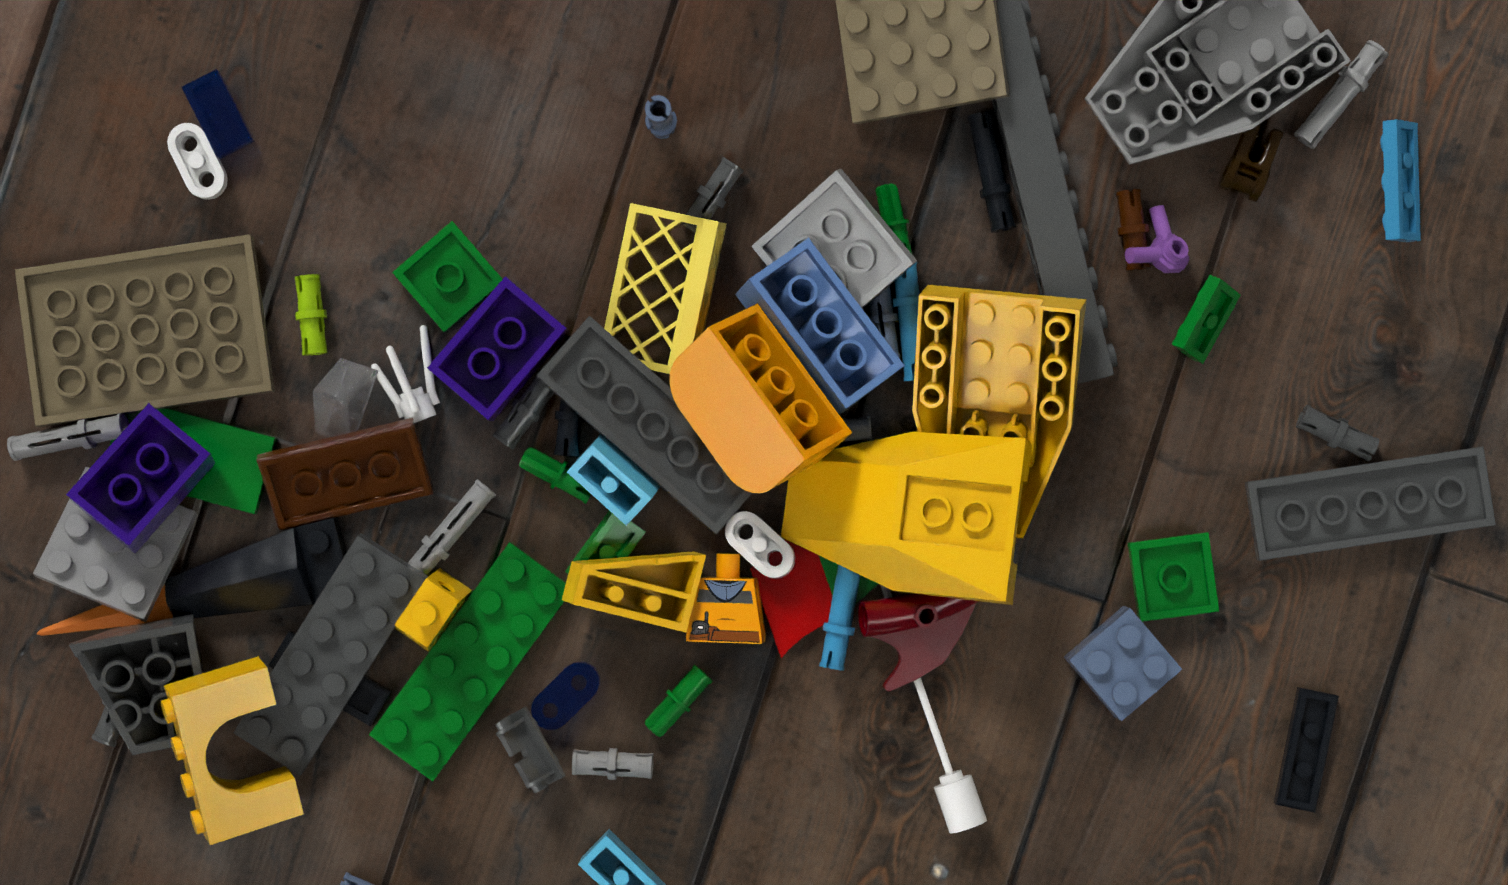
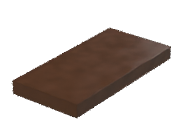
M413 418L258 454L256 459L279 531L434 494L433 484Z

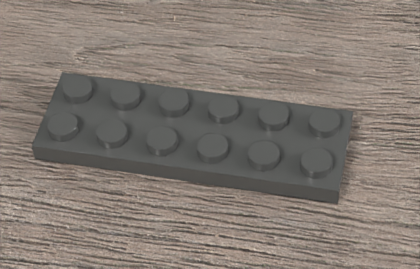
M591 316L580 325L536 375L543 384L713 534H717L752 494L741 489L729 479L677 407L670 387Z
M1484 446L1245 482L1256 560L1259 561L1496 525Z
M360 533L269 675L276 705L245 714L233 733L301 776L393 633L396 621L428 576Z

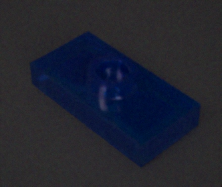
M216 69L182 86L217 158L221 159L255 142L220 71Z

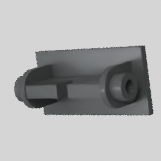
M527 707L514 712L495 724L498 732L495 734L499 737L509 757L518 752H521L524 757L514 765L527 789L531 787L535 794L546 788L548 784L566 776L559 765L557 756L550 749L539 729L537 721L532 717Z

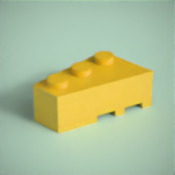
M692 551L572 561L562 600L573 605L687 632L706 554Z

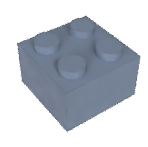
M1122 606L1064 656L1066 661L1111 714L1120 721H1123L1183 670L1133 610L1126 606Z

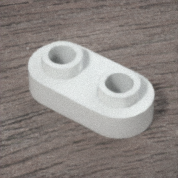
M182 123L174 127L168 136L167 145L188 190L201 199L210 200L219 197L227 187L228 177L208 134L202 128L192 123ZM190 138H195L197 141L196 148L190 152L186 151V141ZM212 173L214 176L213 184L209 187H204L202 184L203 176Z
M742 511L734 514L728 520L725 526V536L728 543L760 573L769 578H782L791 572L795 564L793 548L759 516L752 512ZM745 525H751L753 528L752 537L747 540L742 539L740 536L741 528ZM775 551L780 552L783 557L781 564L778 566H772L769 563V556Z

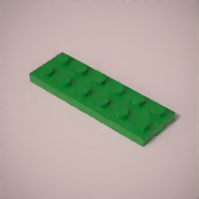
M509 542L375 725L369 736L433 782L565 602L562 600L566 582L512 542Z

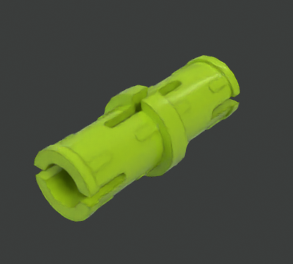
M320 274L295 276L298 299V312H295V320L299 321L302 356L327 354L324 319L328 317L327 310L323 309Z

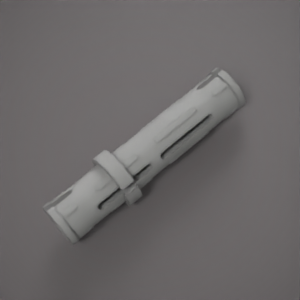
M1368 40L1348 67L1344 66L1338 73L1340 77L1333 87L1326 93L1305 122L1295 131L1294 136L1300 142L1311 149H1315L1325 133L1332 127L1353 98L1359 92L1366 90L1369 86L1368 80L1372 77V74L1389 56L1388 52L1384 51L1385 49L1381 45Z
M121 413L94 420L80 419L75 424L11 436L7 440L8 452L14 461H18L23 458L55 453L81 446L84 449L95 448L97 443L117 439L127 428L129 422L126 415ZM100 430V432H94V433H89V434H86V435L76 436V434H82V433H86V432H90V431ZM61 438V440L37 444V442Z
M477 479L431 536L425 535L421 540L423 545L409 560L408 564L428 575L441 559L445 561L449 557V549L492 498H495L496 494Z

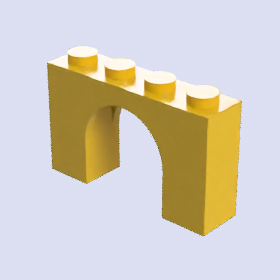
M259 656L164 685L167 699L161 700V707L167 724L174 723L177 736L171 737L170 740L176 760L184 761L186 773L181 774L180 779L186 797L193 796L196 810L190 811V817L196 834L203 833L208 843L213 845L304 814L295 778L286 766L241 780L223 779L215 776L207 769V746L211 737L221 725L235 717L276 705L268 668Z

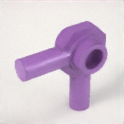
M1164 205L1154 206L1149 209L1156 238L1150 247L1127 248L1125 259L1127 263H1152L1155 268L1163 273H1179L1185 269L1190 260L1188 245L1182 238L1172 234Z

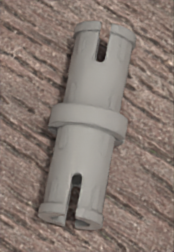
M609 748V752L574 749L572 775L607 776L608 780H616L617 777L652 779L653 753L618 752V748Z

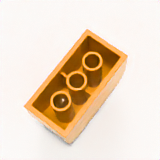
M758 303L709 326L676 358L671 367L670 389L677 407L729 479L745 491L764 493L818 463L852 434V431Z

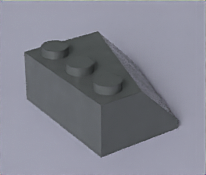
M194 615L114 628L70 643L69 647L80 661L88 675L87 678L94 690L98 692L109 711V716L132 755L172 748L170 738L177 735L174 723L167 724L162 711L161 700L167 699L164 685L204 673Z

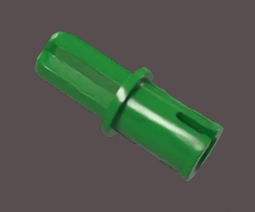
M893 183L880 185L875 190L880 216L912 254L906 226L909 224V219H904L898 188Z
M529 447L525 451L519 463L522 469L550 483L551 489L557 487L583 501L582 503L584 504L590 498L591 494L567 473L570 469L566 466L568 464L567 461H564L562 464L533 447Z
M694 664L692 669L672 691L670 689L666 691L667 697L645 720L644 724L656 736H663L685 711L688 713L691 711L689 706L713 680Z

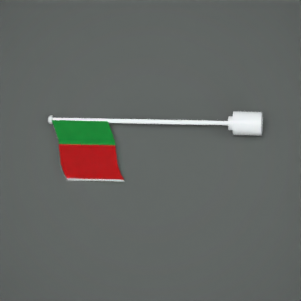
M786 539L785 541L793 548L795 553V564L789 574L782 578H769L760 573L754 566L750 568L753 578L758 580L760 599L781 658L805 635L823 626L824 622L828 623L838 564ZM778 551L772 552L769 556V563L772 566L781 564L782 554ZM860 576L856 603L874 589L878 583ZM880 585L885 598L893 597L890 589ZM920 677L914 681L946 773L939 777L941 784L935 786L934 790L949 833L968 830L985 823L987 818L972 775L963 776L961 770L953 771Z

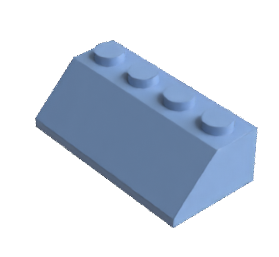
M809 238L749 278L735 294L746 309L757 303L839 415L905 366Z

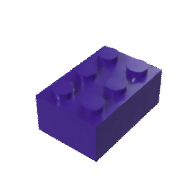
M505 276L427 369L487 420L494 421L570 331Z
M148 403L66 495L87 515L132 552L136 553L215 465V461L207 450Z

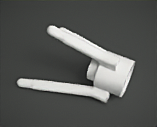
M426 325L420 327L427 393H424L422 386L411 389L392 346H387L386 352L403 391L400 397L377 364L371 365L377 380L394 404L399 418H413L414 423L437 415L433 405L440 403L435 390L434 374L427 369L432 363Z

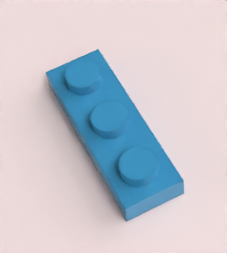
M1398 119L1383 121V134L1381 135L1380 145L1384 159V173L1381 184L1385 197V213L1383 214L1382 223L1386 240L1399 242L1421 241L1418 123Z

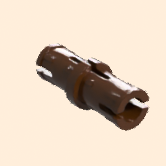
M1132 189L1130 192L1129 190L1116 192L1121 224L1117 231L1118 237L1123 239L1124 254L1129 247H1147L1146 233L1150 231L1149 224H1144L1141 189ZM1127 261L1125 267L1126 271L1151 268V263H1127Z

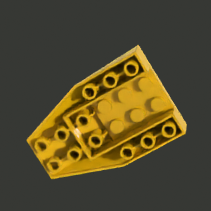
M927 285L919 294L912 406L917 431L1026 438L1032 444L1028 484H1023L1016 534V538L1023 539L1073 425L1087 299Z
M908 432L833 449L818 463L788 479L781 537L892 591L1013 605L1018 566L1013 562L1022 486L1023 484H1028L1032 444L1026 438Z

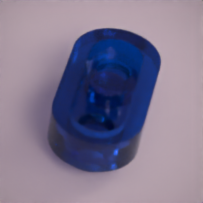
M574 662L568 665L536 696L531 706V714L541 728L555 730L562 727L597 693L600 686V676L596 668L587 662ZM582 675L585 677L587 685L584 689L579 690L573 686L572 679L574 676ZM545 704H555L558 708L557 716L548 717L544 713Z

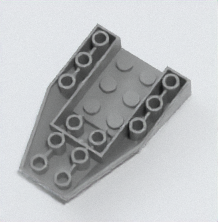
M1159 0L1084 100L1128 164L1131 165L1252 130L1340 70L1351 60L1329 29L1322 33L1318 31L1298 0Z

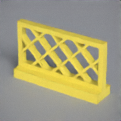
M630 203L604 329L614 336L625 328L637 346L630 352L633 355L640 352L645 360H639L650 370L670 374L671 367L676 358L704 332L727 223ZM639 213L653 216L661 229L644 242L636 231ZM661 218L675 221L666 226ZM683 222L697 225L694 242L681 250L670 231ZM665 235L676 254L658 265L647 246ZM633 239H635L638 246L632 249ZM642 251L653 269L635 281L628 270V263L631 257ZM691 251L690 261L688 262L685 254ZM680 259L687 270L686 280L673 289L661 270ZM657 274L668 293L650 304L639 285ZM626 278L630 285L623 289ZM634 290L645 308L627 319L620 308L621 297ZM683 290L682 299L680 301V299L677 296V293ZM669 298H672L679 309L678 318L665 328L653 309ZM648 313L660 332L642 343L631 324ZM618 316L622 323L615 327ZM675 329L674 337L672 340V338L669 335V332ZM662 336L671 349L668 365L654 362L646 350L647 346Z

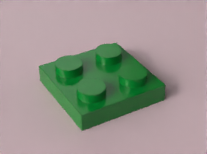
M453 221L392 272L444 333H447L482 303L503 279Z
M1209 532L1127 543L1137 616L1142 622L1219 612Z

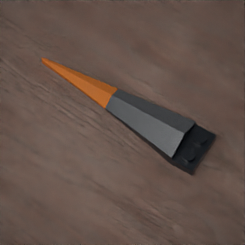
M338 517L291 528L167 578L146 622L105 605H100L40 629L37 635L45 636L124 627L191 614L194 615V618L314 605L346 555Z

